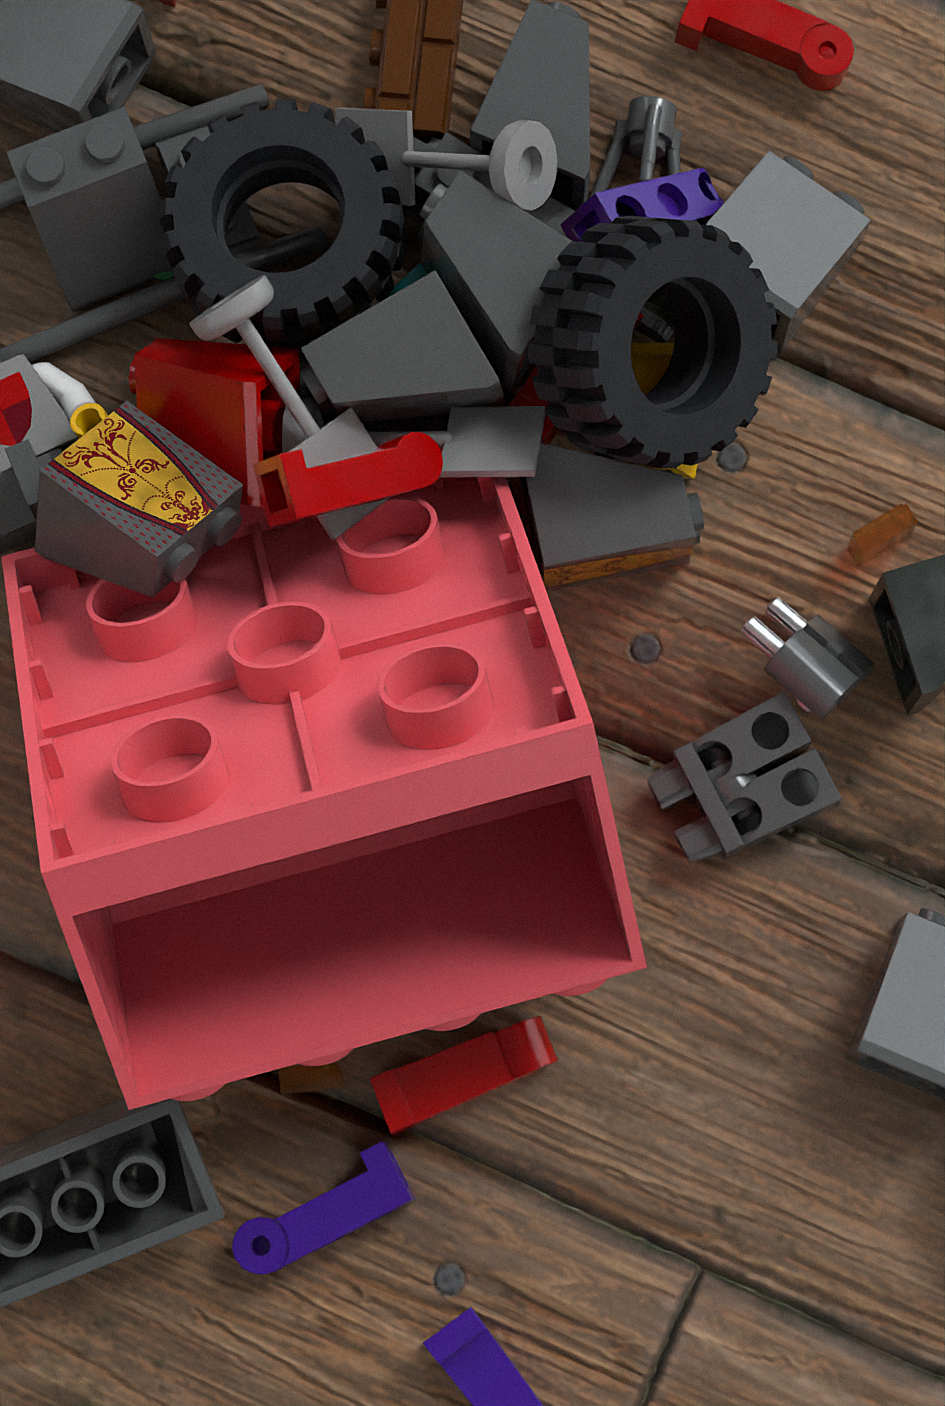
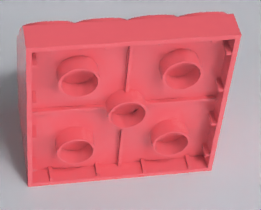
M439 477L435 483L425 488L389 498L333 540H331L317 516L270 528L264 505L256 507L240 504L239 514L242 516V521L235 535L223 546L215 544L198 559L194 569L184 580L178 583L171 581L154 597L45 559L35 552V547L1 556L41 875L128 1110L167 1099L177 1101L199 1100L212 1095L229 1082L295 1064L305 1066L330 1064L346 1056L353 1048L422 1029L434 1031L454 1030L471 1023L484 1012L550 994L561 996L585 994L600 987L608 978L647 968L594 724L506 477Z

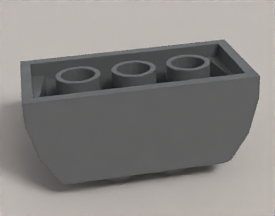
M122 1099L0 1148V1308L225 1218V1211L180 1101L167 1099L128 1110L125 1099Z

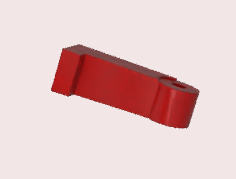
M689 0L679 22L674 41L677 44L697 51L704 35L794 71L802 84L817 91L831 90L841 84L848 72L854 54L853 42L847 32L838 26L828 23L826 20L778 0Z
M410 432L380 444L373 453L307 468L302 449L257 462L253 464L269 527L271 528L425 488L435 483L441 475L443 458L438 444L431 436L422 432Z
M537 1016L495 1033H486L400 1068H393L370 1077V1081L389 1131L394 1136L538 1072L559 1060L542 1017Z

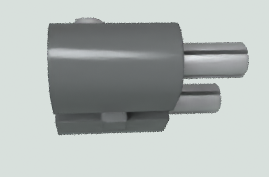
M780 597L775 598L769 603L765 614L791 636L786 642L756 617L747 620L741 629V634L770 658L764 671L791 693L807 712L811 711L820 720L824 719L836 705H839L847 698L875 666L873 661L820 615H816L807 622Z

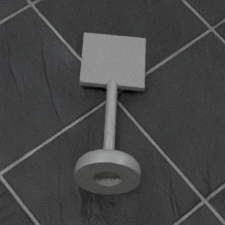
M335 108V122L337 125L342 118H350L362 127L365 142L375 141L386 157L388 170L394 174L401 205H415L414 167L489 171L491 186L494 192L522 210L533 211L542 206L552 192L558 163L556 146L550 131L541 122L516 120L506 125L495 138L490 155L413 151L412 111Z
M262 275L236 290L189 323L195 334L204 341L218 338L236 327L307 437V439L289 451L302 449L307 468L370 454L377 449V446L352 407L342 412L322 428H319L249 318L265 308L274 297V289L266 275ZM388 499L320 515L317 518L331 540H333Z
M299 396L319 428H322L324 426L323 417L318 404L311 397ZM285 406L282 425L283 453L289 452L307 439L287 406ZM545 406L451 407L447 431L368 432L377 447L388 440L410 432H422L431 436L439 447H443V468L439 477H535L546 411Z

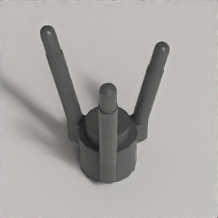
M640 96L630 101L627 120L616 121L613 142L590 197L596 192L608 189L626 145H629L628 150L633 156L641 158L640 182L652 180L655 160L662 158L665 152L668 176L681 173L680 145L682 132L674 128L677 108L672 102L654 96Z

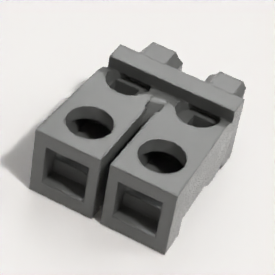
M785 691L703 735L694 742L674 750L673 761L664 765L647 779V784L662 811L692 797L702 815L700 819L674 831L676 840L688 863L711 858L719 853H722L724 859H727L743 849L764 841L783 830L839 806L842 798L816 748L759 777L757 775L783 760L787 761L807 751L811 744V739Z

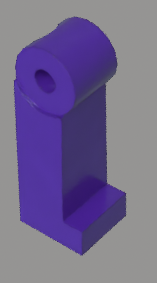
M704 168L596 192L563 221L560 226L568 239L583 242L581 236L585 230L598 223H611L617 217L641 216L691 220L706 225L724 204V200L715 191L707 171Z
M382 1141L360 1153L368 1169L365 1173L278 1218L257 1217L242 1224L234 1235L232 1246L234 1257L239 1265L253 1274L263 1275L278 1271L416 1200L388 1143Z
M472 1306L423 1342V1345L443 1367L473 1406H544Z

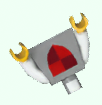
M24 354L17 355L4 362L0 360V473L12 468L5 448L28 439L36 456L59 446L63 452L105 419L108 414L102 406L96 404L82 383L49 362L32 365Z

